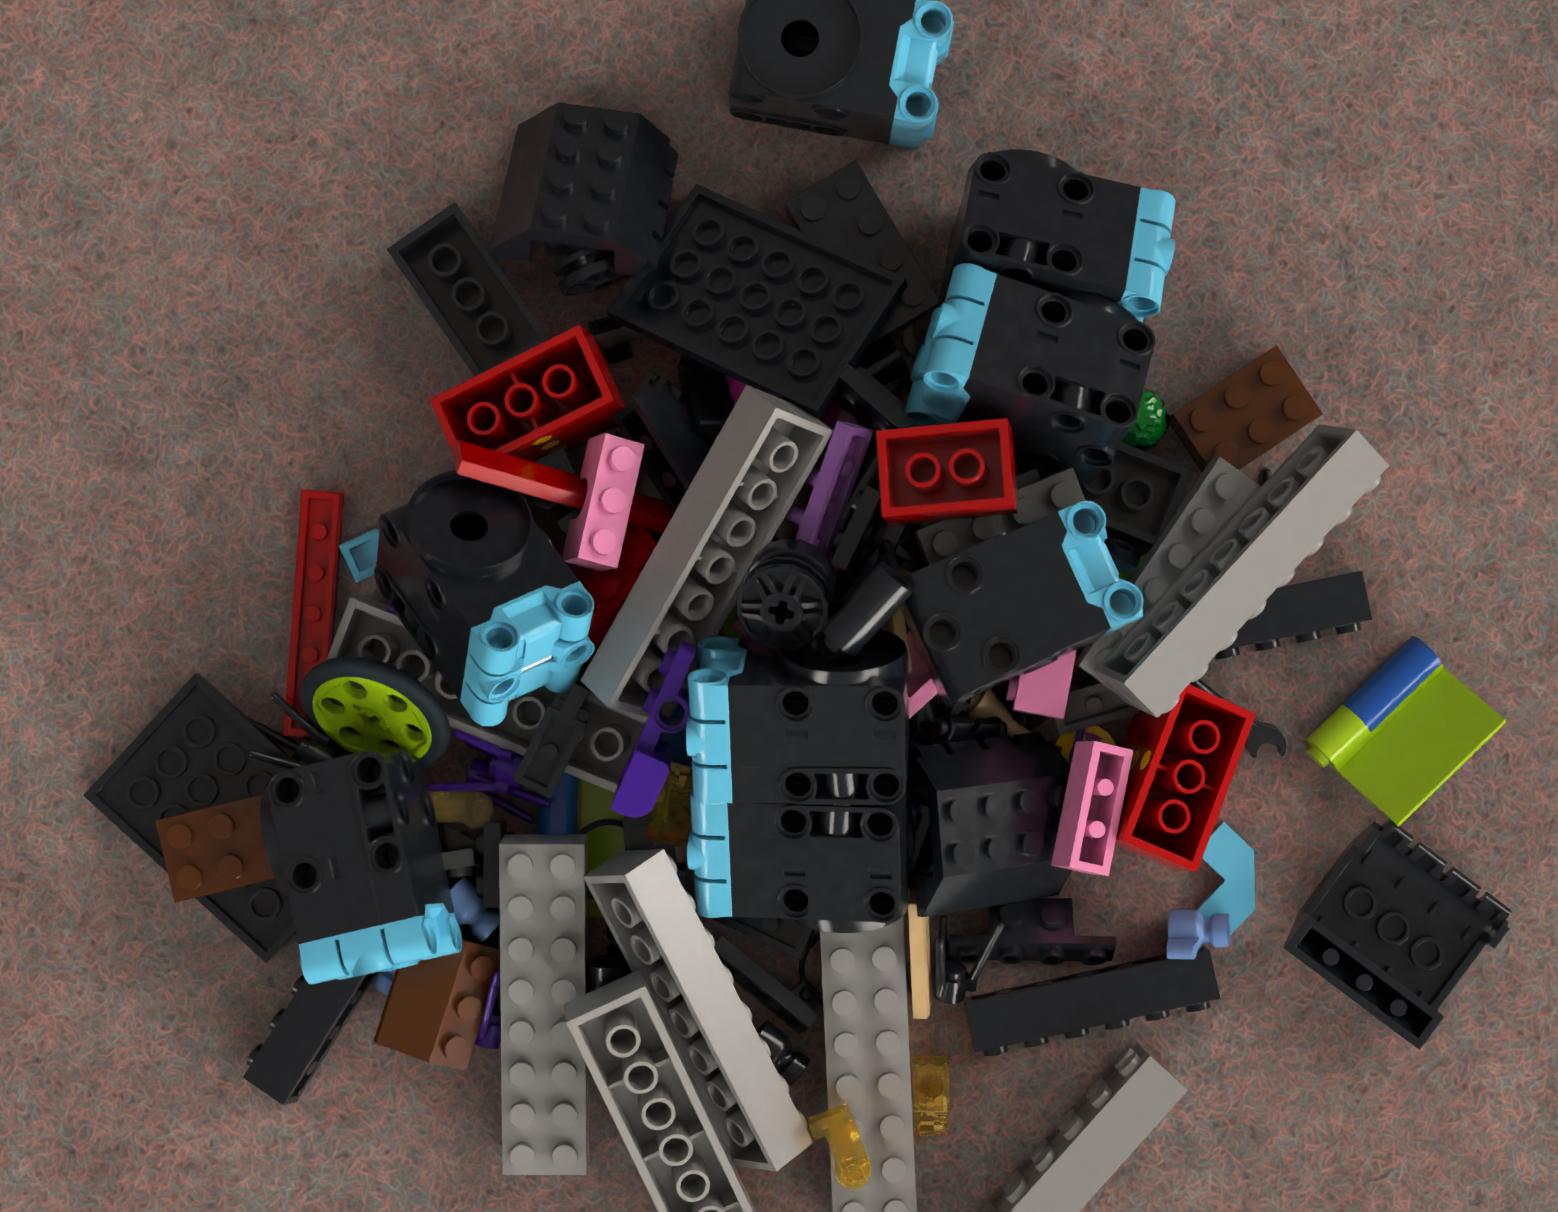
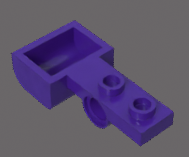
M680 640L676 651L668 648L658 671L665 674L664 680L659 690L651 687L642 711L648 713V717L617 784L610 807L611 810L628 817L638 818L648 814L653 809L669 773L673 753L672 746L660 740L659 737L661 732L678 733L687 726V719L690 717L689 693L681 688L695 656L697 646ZM667 701H676L683 706L685 712L679 718H668L662 713L661 705Z

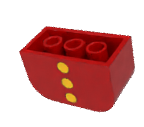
M577 325L429 399L452 453L457 441L460 440L531 462L562 447L565 450H569L587 441L589 438L607 431L616 425L612 416L625 407L594 336L581 325Z
M1189 684L1179 694L1180 699L1169 712L1161 714L1157 718L1139 710V713L1134 714L1122 744L1123 748L1133 750L1115 845L1175 870L1197 872L1256 713Z

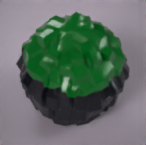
M1144 388L1138 417L1121 441L1122 443L1147 451L1149 448L1157 446L1159 439H1162L1167 432L1166 430L1170 424V415L1164 407V401L1156 396L1155 392Z

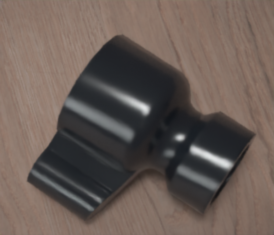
M767 1020L759 1027L757 1033L767 1043L771 1052L770 1058L776 1070L786 1080L787 1084L791 1086L802 1075L811 1060L802 1052L791 1050L789 1047V1037Z

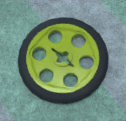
M343 656L328 659L314 666L303 678L300 697L302 710L307 720L318 731L331 737L328 744L345 756L362 751L391 752L405 748L409 755L417 757L425 768L435 763L446 752L450 742V727L444 708L432 692L404 671L384 662L365 657ZM349 681L361 684L366 690L354 687ZM389 695L398 696L402 698L406 703L397 702L393 700ZM328 698H334L340 701L344 706L336 705L332 703ZM407 724H411L418 727L422 730V732H416L410 729L407 726ZM346 727L356 729L361 735L350 732ZM385 740L395 742L400 748L389 745Z

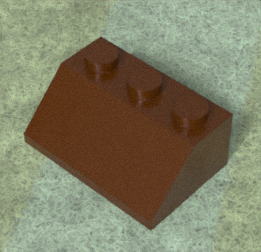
M461 933L462 949L460 952L424 961L421 960L417 965L397 969L373 1041L428 1063L466 1071L481 1025L494 972L498 971L500 965V948L487 939L481 943L474 936Z

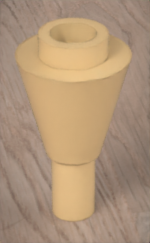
M991 688L971 698L970 705L962 716L970 717L972 721H975L977 718L999 717L1007 724V735H1010L1011 738L1016 734L1032 733L1012 718L1011 713Z

